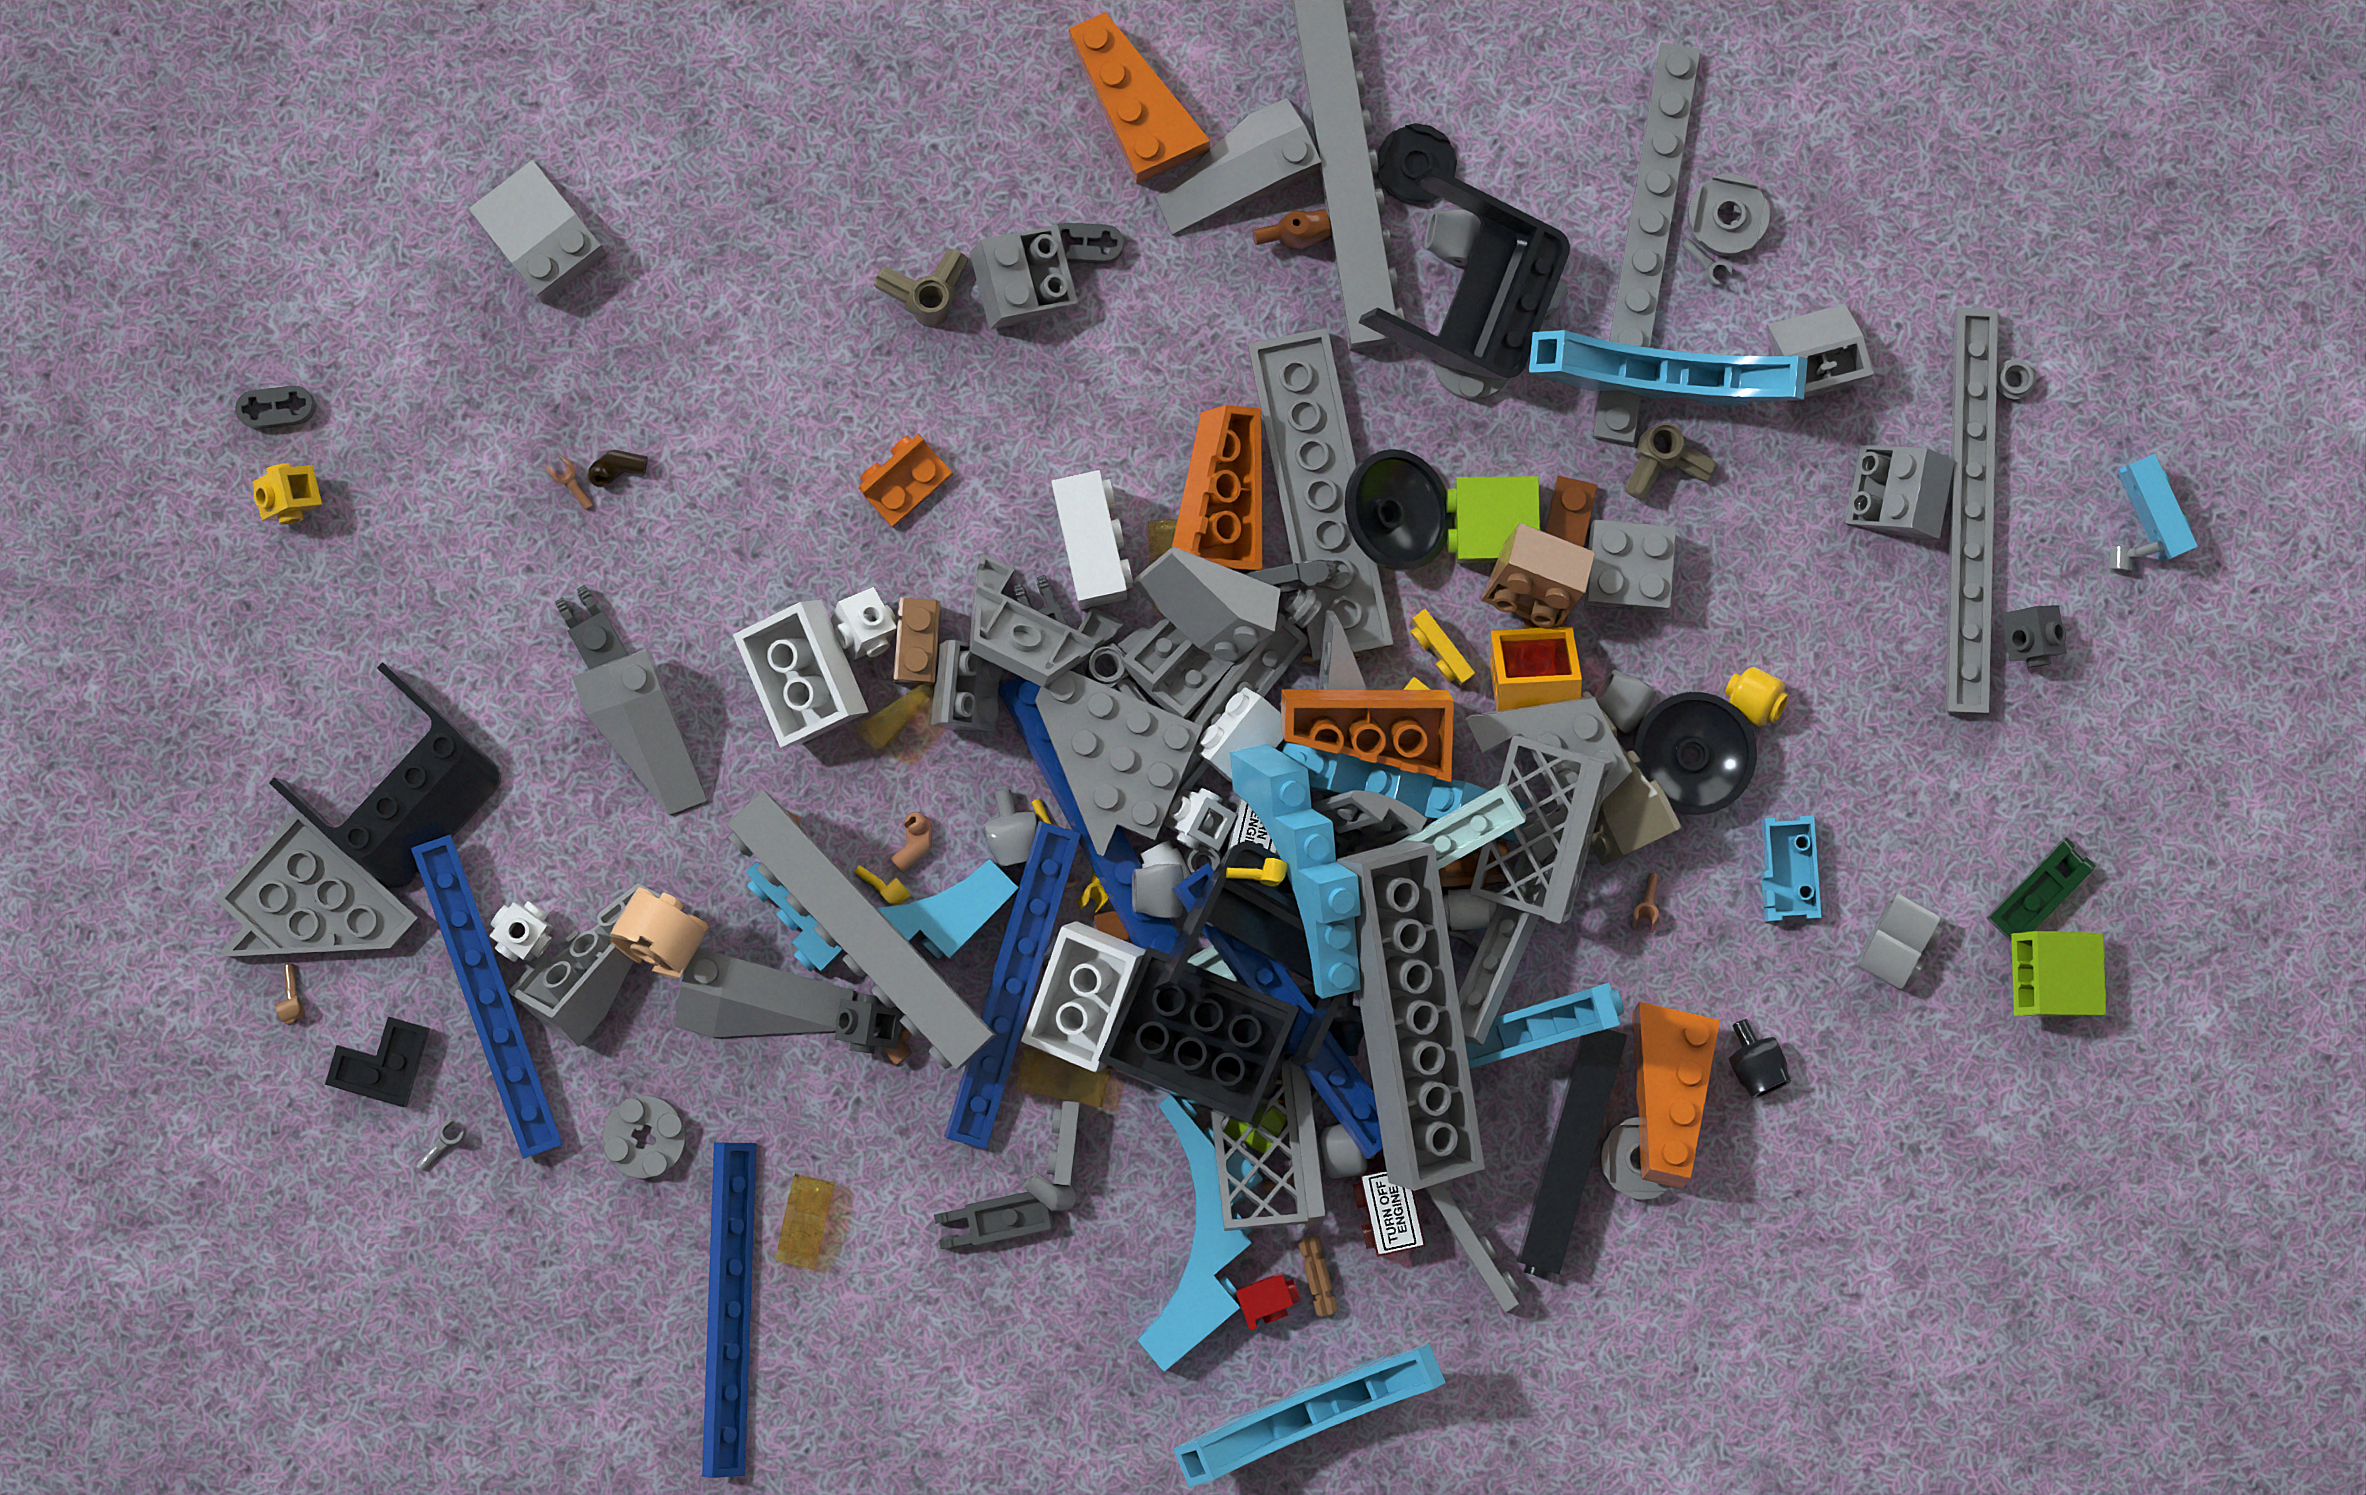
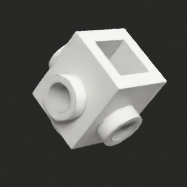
M874 587L839 601L830 619L835 627V633L841 647L847 648L854 660L864 655L875 657L885 652L890 647V641L897 629L896 618L892 609L888 605L884 606Z
M1201 788L1199 793L1182 789L1180 795L1172 802L1169 809V817L1164 825L1176 831L1175 840L1189 848L1197 850L1201 844L1219 851L1237 814L1220 805L1223 799L1204 788Z
M529 901L524 906L515 902L509 908L504 905L490 924L495 928L490 937L499 942L495 949L513 962H516L518 957L531 961L533 956L539 958L552 940L549 933L554 927L544 921L548 914ZM517 923H522L525 927V934L521 938L516 939L512 936L511 931Z

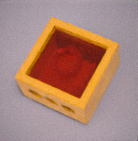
M1572 626L1491 630L1490 672L1496 712L1581 698L1582 677Z

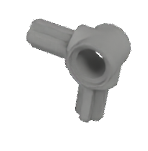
M1141 626L1119 644L1115 645L1110 642L1105 647L1095 650L1089 659L1085 671L1086 677L1148 703L1128 679L1131 675L1121 662L1150 629L1146 626ZM1102 661L1109 662L1115 668L1116 673L1111 677L1101 676L1097 673L1095 664Z

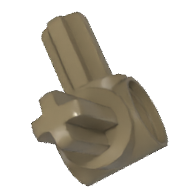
M948 249L934 274L924 278L920 277L917 281L888 267H883L876 276L874 286L876 289L904 302V309L912 313L920 324L928 327L938 326L948 316L949 306L956 296L953 287L968 263V258L959 250ZM927 297H934L941 304L935 308H927L921 304V301Z
M1662 423L1643 432L1639 437L1635 453L1639 460L1625 486V491L1633 498L1639 500L1646 499L1660 470H1670L1673 466L1700 481L1706 482L1713 474L1716 462L1686 445L1687 438L1682 435L1675 425ZM1656 434L1661 435L1667 442L1665 454L1657 451L1654 446L1653 439Z

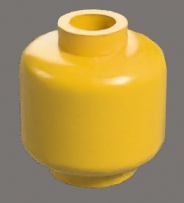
M1756 667L1748 668L1742 675L1735 673L1725 689V695L1730 697L1729 702L1744 715L1749 723L1758 727H1763L1769 722L1775 724L1782 715L1789 699V695L1784 693L1785 684L1781 679Z

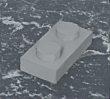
M1063 1101L1062 1109L1054 1108L1052 1133L1059 1134L1057 1150H1049L1047 1174L1055 1175L1054 1184L1071 1185L1080 1102Z

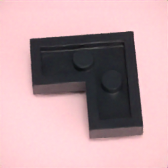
M388 1017L377 1055L336 1045L325 1085L397 1106L407 1107L430 1028L394 1017Z

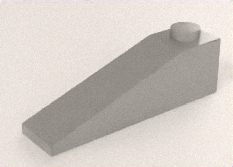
M1285 98L1249 114L1157 196L1156 200L1171 234L1174 235L1320 172L1321 159L1305 124L1289 99Z
M650 648L572 676L588 718L669 815L708 801Z
M639 883L598 913V925L590 931H585L581 934L575 930L566 937L567 942L570 944L568 948L552 960L545 953L527 969L508 991V994L551 1031L577 1047L594 1032L598 1024L606 1017L634 960L618 950L609 940L612 928L638 887L648 890L657 898L661 896Z
M698 948L684 972L674 1027L710 1037L836 1031V1018L839 1012L840 999L852 1000L855 991Z

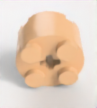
M638 887L612 928L609 940L618 950L640 964L644 960L655 965L652 971L668 978L679 979L710 927L703 920L683 913L681 910L684 905L675 897L662 893L657 898L648 890Z

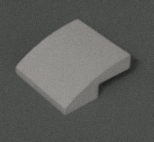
M1165 616L1121 662L1136 682L1162 708L1184 719H1187L1211 694L1235 664L1232 661L1219 660L1213 654L1199 649Z
M1353 790L1311 804L1312 809L1333 821V829L1339 834L1358 829L1376 844L1419 833L1427 820L1426 817L1408 805L1391 797L1369 791Z

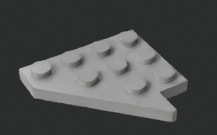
M1070 670L1044 688L1040 687L1035 703L1097 855L1104 857L1116 826L1155 841L1203 726Z
M297 809L214 898L222 908L243 926L219 952L224 957L393 949L421 919L385 885L342 852Z

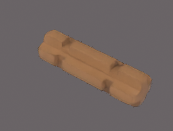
M1318 1235L1301 1238L1298 1244L1301 1256H1305L1306 1262H1303L1311 1295H1315L1316 1300H1313L1316 1314L1319 1317L1335 1314L1338 1311L1335 1296L1331 1295L1330 1290H1333L1325 1257L1321 1256V1252H1323L1321 1240Z

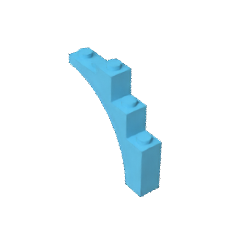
M1560 330L1533 332L1529 373L1588 391L1624 390L1650 399L1687 398L1715 407L1746 406L1747 402L1804 400L1808 359L1800 356H1732L1670 351L1616 343Z
M1280 742L1275 748L1308 768L1309 785L1312 792L1330 796H1337L1353 790L1379 793L1408 805L1430 821H1436L1490 791L1465 781L1451 779V782L1437 779L1435 776L1418 772L1416 774L1400 770L1398 767L1378 762H1367L1360 760L1358 757L1342 753L1336 754L1303 745ZM1516 799L1522 811L1526 810L1528 803ZM1513 829L1496 838L1497 840L1519 842Z
M1268 744L1230 752L1233 791L1247 802L1258 816L1272 839L1281 860L1288 864L1286 872L1297 900L1306 933L1312 963L1315 994L1323 999L1360 990L1354 918L1361 915L1358 875L1336 861L1333 821L1311 807L1308 768Z
M989 859L965 880L935 896L906 905L880 907L877 909L909 943L923 932L926 938L922 943L938 959L943 954L952 959L1018 893L1019 887ZM756 861L745 872L752 879L747 886L763 902L770 897L781 908L776 915L792 931L798 926L803 930L792 941L798 948L793 955L810 972L815 967L821 972H825L845 950L839 944L835 948L830 947L814 930L819 924L811 914L806 918L801 916L785 899L790 892L783 884L778 888L775 885L773 886L758 871L757 867L761 863Z
M1605 983L1495 1017L1483 1045L1465 1042L1469 1069L1620 1025L1622 1023L1620 1015L1624 1013V1007L1618 990H1611L1610 984Z
M1171 1094L1159 1103L1158 1106L1177 1132L1189 1161L1195 1188L1196 1227L1190 1258L1178 1288L1161 1314L1137 1338L1138 1342L1163 1372L1240 1308V1305L1235 1300L1238 1298L1235 1286L1226 1276L1218 1280L1215 1274L1252 1244L1247 1238V1235L1252 1232L1251 1229L1224 1231L1213 1131L1208 1127L1202 1132L1192 1120L1198 1113L1186 1100L1181 1098L1175 1100ZM1247 1148L1246 1151L1249 1152L1252 1156H1254L1253 1153ZM1237 1152L1226 1163L1227 1172L1240 1183L1254 1167ZM1258 1171L1245 1186L1249 1190L1263 1180ZM1228 1182L1230 1196L1236 1188ZM1240 1192L1230 1205L1232 1206L1241 1197H1243L1244 1194ZM1237 1212L1232 1215V1220L1242 1219Z
M1430 1344L1396 1355L1389 1357L1386 1355L1361 1363L1327 1381L1302 1388L1268 1406L1245 1412L1173 1448L1188 1487L1213 1481L1239 1467L1322 1430L1394 1402L1433 1390L1446 1382Z

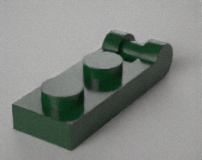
M2064 837L1986 917L2010 942L2011 934L2034 931L2096 867L2088 857L2083 859L2073 849L2075 845L2067 837ZM2061 861L2072 870L2066 878L2055 868Z

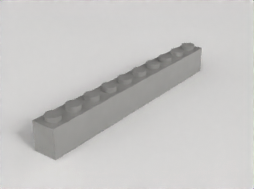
M1291 0L1315 147L1321 159L1320 177L1326 212L1331 227L1330 237L1349 350L1398 343L1358 323L1361 315L1377 307L1403 320L1404 315L1402 307L1395 308L1392 292L1398 291L1395 267L1388 268L1386 253L1392 252L1389 229H1381L1379 213L1385 212L1382 188L1375 189L1372 174L1378 173L1379 170L1375 149L1368 150L1366 134H1372L1369 110H1361L1359 95L1365 94L1362 70L1355 71L1352 56L1359 55L1356 32H1348L1346 17L1352 16L1351 1Z

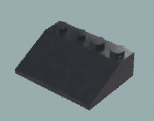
M1147 946L1098 1061L1111 1070L1257 1130L1273 1094L1300 1008L1188 962L1177 984L1160 991L1154 988L1169 954Z

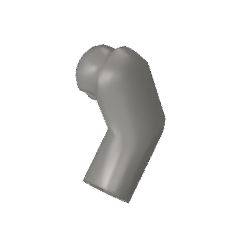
M1037 1171L1033 1172L1023 1185V1188L1053 1212L1068 1210L1076 1202V1193L1070 1185L1051 1184Z

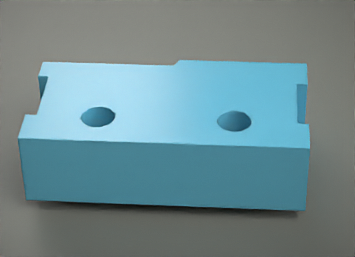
M2155 454L2117 470L2150 542L2161 541L2163 543L2164 549L2156 552L2160 562L2198 547L2190 531V523L2187 517L2183 515L2170 487L2169 477L2162 470Z
M1814 815L1799 816L1796 818V821L1775 822V818L1762 819L1765 871L1761 873L1764 921L1783 920L1782 917L1803 916V920L1822 918ZM1798 838L1804 842L1802 849L1796 844ZM1801 887L1807 890L1806 898L1800 895Z

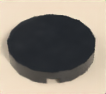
M1414 123L1405 125V127L1399 128L1396 131L1394 130L1385 138L1377 156L1379 182L1389 195L1402 203L1420 205L1433 202L1439 198L1414 185L1417 176L1433 167L1455 177L1457 159L1453 147L1444 133L1430 125Z

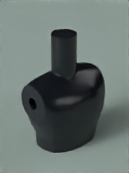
M1354 991L1345 993L1328 1029L1347 1056L1358 1055L1359 1044L1365 1034L1360 1006L1353 1005Z
M1747 1019L1734 1023L1732 1027L1742 1048L1728 1059L1740 1084L1747 1089L1751 1098L1763 1097L1789 1084L1791 1079L1787 1070V1061L1775 1037H1768L1757 1040Z

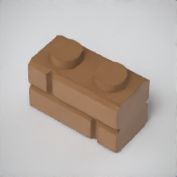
M899 598L894 667L895 684L935 686L940 617L939 600Z

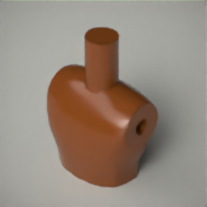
M1325 209L1310 212L1292 211L1276 225L1252 230L1255 245L1279 241L1283 246L1295 250L1306 249L1330 239L1331 235L1330 222Z

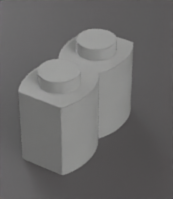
M1898 893L1892 894L1854 966L1896 989H1902L1905 983L1911 986L1917 979L1923 964L1918 962L1925 947L1931 950L1942 932V928L1937 926L1941 917Z

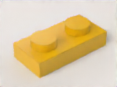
M1426 608L1412 618L1410 623L1414 629L1410 631L1411 636L1423 651L1430 647L1439 659L1435 663V667L1448 683L1455 680L1461 686L1474 676L1475 672Z

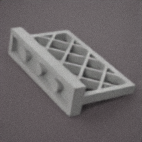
M1513 735L1499 785L1506 783L1509 790L1522 785L1533 805L1524 810L1523 813L1526 816L1536 811L1547 832L1528 842L1519 826L1513 828L1522 846L1504 856L1500 852L1495 839L1484 844L1470 895L1546 917L1545 920L1562 924L1569 921L1613 761L1587 756ZM1521 746L1535 750L1543 764L1541 768L1527 776L1523 775L1516 762ZM1545 753L1558 758L1549 762ZM1565 759L1580 763L1581 768L1577 781L1564 788L1553 766ZM1547 771L1558 792L1538 802L1527 781ZM1514 772L1518 781L1510 785ZM1575 788L1571 801L1567 792ZM1561 796L1569 812L1566 821L1553 828L1542 806ZM1564 828L1560 841L1556 832ZM1550 836L1558 852L1556 860L1542 868L1531 846ZM1525 850L1536 872L1517 882L1506 860ZM1493 852L1497 860L1489 864ZM1500 864L1511 886L1500 892L1482 888L1486 872ZM1553 868L1549 881L1545 872ZM1537 876L1540 877L1547 890L1543 906L1528 902L1520 888L1521 885ZM1514 890L1518 898H1514L1505 894Z
M1289 1056V1060L1283 1061L1280 1070L1282 1087L1273 1098H1270L1262 1117L1263 1119L1271 1108H1274L1286 1118L1287 1127L1278 1138L1259 1124L1257 1130L1248 1127L1237 1142H1235L1222 1132L1221 1123L1226 1117L1211 1111L1224 1231L1305 1224V1227L1320 1226L1325 1219L1310 1083L1300 1066L1291 1063L1292 1056ZM1282 1095L1285 1108L1277 1102ZM1253 1130L1272 1143L1260 1160H1257L1241 1147ZM1287 1135L1289 1140V1148L1282 1143V1141ZM1223 1142H1225L1228 1146L1231 1147V1149L1228 1151L1226 1155L1224 1152ZM1276 1148L1291 1158L1292 1167L1282 1179L1264 1165ZM1235 1152L1254 1166L1241 1183L1231 1176L1226 1169L1227 1161ZM1258 1170L1277 1184L1264 1201L1245 1187ZM1292 1175L1294 1188L1286 1183ZM1228 1182L1236 1188L1230 1196ZM1282 1188L1295 1198L1297 1214L1280 1215L1268 1204ZM1240 1192L1259 1206L1250 1218L1232 1220L1230 1204ZM1263 1210L1270 1215L1266 1217H1258Z

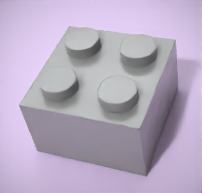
M1594 520L1590 525L1588 550L1594 551L1595 555L1585 590L1584 606L1665 613L1668 611L1671 603L1676 527Z

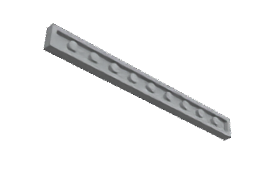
M1662 42L1659 46L1609 341L1650 348L1701 49ZM1624 390L1600 391L1592 438L1632 445L1635 437L1641 395Z
M1957 307L1954 312L1951 459L1955 460L1950 487L1945 713H1989L1998 309Z

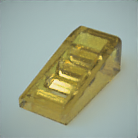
M926 683L919 685L858 725L854 731L879 753H884L933 697V690Z

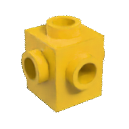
M290 463L273 465L266 468V475L252 481L254 501L258 506L261 521L278 519L279 525L297 523L304 519V513L322 505L313 465L291 467Z

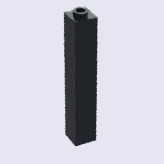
M1605 1029L1580 1036L1517 1257V1262L1525 1264L1524 1273L1548 1279L1549 1272L1560 1274L1626 1042V1034Z

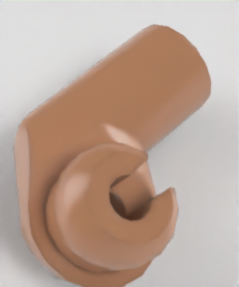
M912 812L905 818L906 845L890 858L902 873H905L929 853L932 848V825L929 818L920 812Z

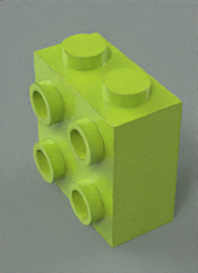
M1539 476L1456 478L1454 488H1447V513H1454L1455 529H1448V553H1455L1456 564L1496 563L1505 541L1519 523L1540 530Z
M2032 931L2011 934L2014 1016L2091 1017L2106 1015L2107 994L2105 990L2103 933Z

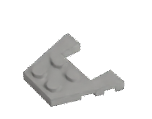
M983 553L980 555L975 568L969 651L1044 688L1091 656L1095 650L1104 647L1119 636L1124 622L1092 606L1079 629L1075 630L1003 595L1002 593L1010 582L1015 569Z
M1594 696L1526 708L1501 710L1494 713L1475 714L1465 718L1482 753L1512 738L1513 735L1522 734L1525 738L1587 756L1613 761L1602 801L1632 772ZM1530 749L1539 768H1541L1543 764L1536 751ZM1545 753L1549 762L1558 758ZM1565 759L1553 766L1564 788L1577 781L1581 768L1580 763ZM1547 771L1542 772L1552 793L1558 792ZM1575 788L1567 792L1571 801ZM1561 796L1556 798L1560 808L1546 815L1553 828L1565 822L1569 811ZM1540 818L1522 827L1528 842L1547 832ZM1564 828L1556 832L1560 841ZM1550 836L1531 846L1539 862L1545 860L1556 849Z

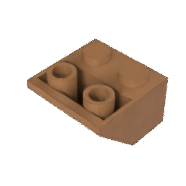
M1519 523L1505 541L1481 601L1493 605L1499 611L1511 612L1530 619L1538 626L1559 627L1585 593L1595 552Z

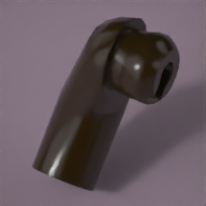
M615 449L610 450L590 466L589 481L596 487H605L624 472L644 476L648 456Z

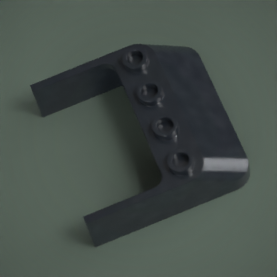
M1433 167L1417 176L1414 185L1473 213L1481 222L1480 232L1440 333L1436 336L1378 307L1361 315L1358 323L1450 368L1497 380H1509L1522 373L1531 354L1533 332L1540 331L1569 257V241L1566 235L1559 229Z
M382 662L377 669L424 711L431 720V728L420 742L339 827H334L284 780L274 777L269 784L342 852L380 883L391 888H401L411 883L419 874L411 848L450 834L453 838L498 789L501 782V773L494 761L391 666Z
M1252 841L1240 842L1226 852L1198 894L1154 988L1163 991L1177 984L1205 924L1212 926L1314 983L1306 933L1287 872L1284 880L1275 887L1266 886L1260 880L1226 878L1227 868H1256L1263 870L1266 858L1281 860L1279 855ZM1345 993L1323 999L1320 997L1291 1059V1063L1299 1066L1315 1060Z

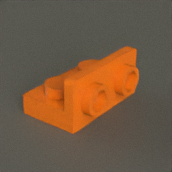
M919 433L912 439L908 435L902 438L890 450L893 456L882 466L878 462L873 464L860 477V480L863 482L858 487L860 493L892 528L953 475V472L925 443V440Z

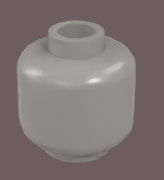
M1341 1124L1324 1127L1320 1132V1138H1316L1320 1171L1325 1170V1173L1331 1179L1364 1175L1368 1169V1160L1376 1159L1375 1155L1366 1159Z

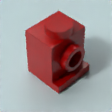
M1282 1273L1237 1288L1236 1290L1249 1330L1258 1328L1255 1322L1256 1319L1263 1317L1265 1324L1288 1316L1286 1308L1301 1302L1293 1278L1285 1281Z

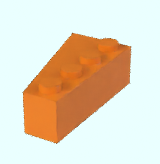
M1106 12L1069 28L1070 42L1136 184L1210 150L1209 138Z
M1224 405L1200 413L1172 547L1242 574L1262 570L1261 408Z
M1281 689V732L1285 741L1336 754L1342 753L1358 757L1363 761L1378 762L1398 767L1400 770L1416 774L1417 772L1435 776L1437 779L1451 782L1454 699L1448 690Z
M1639 1001L1632 1012V1028H1634L1635 1041L1634 1064H1636L1637 1073L1636 1096L1639 1106L1642 1180L1682 1189L1691 1179L1720 1020Z

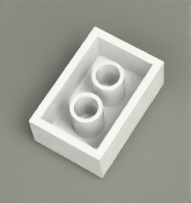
M1100 470L1052 480L1053 493L1080 610L1091 608V606L1096 607L1127 600V589L1133 588V579L1128 559L1120 560L1118 550L1124 548V540L1119 519L1111 520L1109 510L1116 509L1110 479L1102 481Z
M822 599L799 602L733 634L780 748L803 744L869 712Z
M1077 921L1061 926L1021 1042L1095 1073L1106 1068L1098 1059L1146 950Z

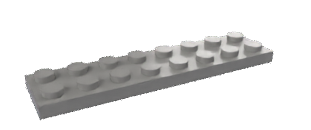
M1328 328L1248 343V351L1292 563L1316 561V559L1327 562L1329 560L1335 562V565L1339 566L1338 569L1340 570L1338 580L1335 583H1331V585L1327 584V586L1316 587L1308 586L1304 582L1298 583L1299 590L1304 592L1309 588L1313 589L1317 593L1316 598L1322 602L1318 613L1306 625L1313 662L1321 660L1326 610L1335 612L1353 653L1393 646L1377 563L1372 561L1359 548L1346 520L1344 505L1346 486L1357 466Z

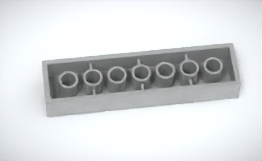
M762 790L726 824L733 831L728 837L729 840L744 855L750 858L754 854L762 862L757 867L758 871L773 886L775 885L778 888L783 884L790 892L785 898L788 903L801 916L806 918L811 914L819 923L814 928L818 935L830 947L835 948L839 944L845 950L847 955L842 960L858 977L863 978L868 975L876 983L871 991L887 1008H892L896 1005L905 1014L900 1019V1022L915 1038L920 1039L924 1035L934 1045L928 1051L943 1068L948 1069L953 1066L955 1069L961 1070L997 1036L770 794Z
M1406 840L1337 859L1338 863L1358 875L1361 915L1354 917L1361 987L1358 990L1388 1182L1416 1191L1483 1170L1485 1165L1434 844Z

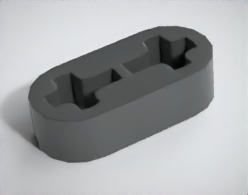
M1084 223L1057 224L1061 237L1062 233L1067 232L1070 233L1071 240L1083 241V245H1071L1069 252H1065L1067 262L1108 264L1118 260L1122 255L1124 249L1123 236L1114 226ZM1108 234L1110 235L1111 242L1117 243V247H1111L1109 254H1101V248L1098 246H1088V241L1099 242L1102 240V235Z
M292 385L245 392L237 400L235 412L237 418L244 425L252 429H265L307 422L315 412L316 403L314 397L306 389ZM296 394L299 399L306 401V406L299 408L298 415H294L293 411L287 408L279 409L280 404L291 403L293 400L292 396ZM256 399L261 406H272V410L260 412L258 420H254L251 415L245 413V409L251 408L252 401Z

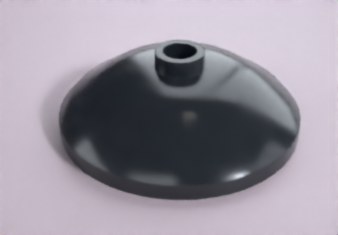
M1388 449L1368 456L1352 472L1345 491V515L1349 530L1364 554L1380 566L1395 571H1410L1432 562L1441 553L1447 542L1448 529H1451L1452 519L1451 513H1447V491L1434 469L1413 453L1404 450ZM1381 511H1382V512L1384 513V515H1385V520H1384L1383 517H1382Z
M1704 692L1680 693L1657 704L1641 722L1633 745V751L1641 760L1637 767L1649 782L1654 780L1658 782L1664 790L1674 812L1686 815L1713 813L1733 803L1749 785L1757 760L1755 737L1744 715L1727 700ZM1688 747L1694 748L1698 753V758L1694 763H1690L1684 758V751Z

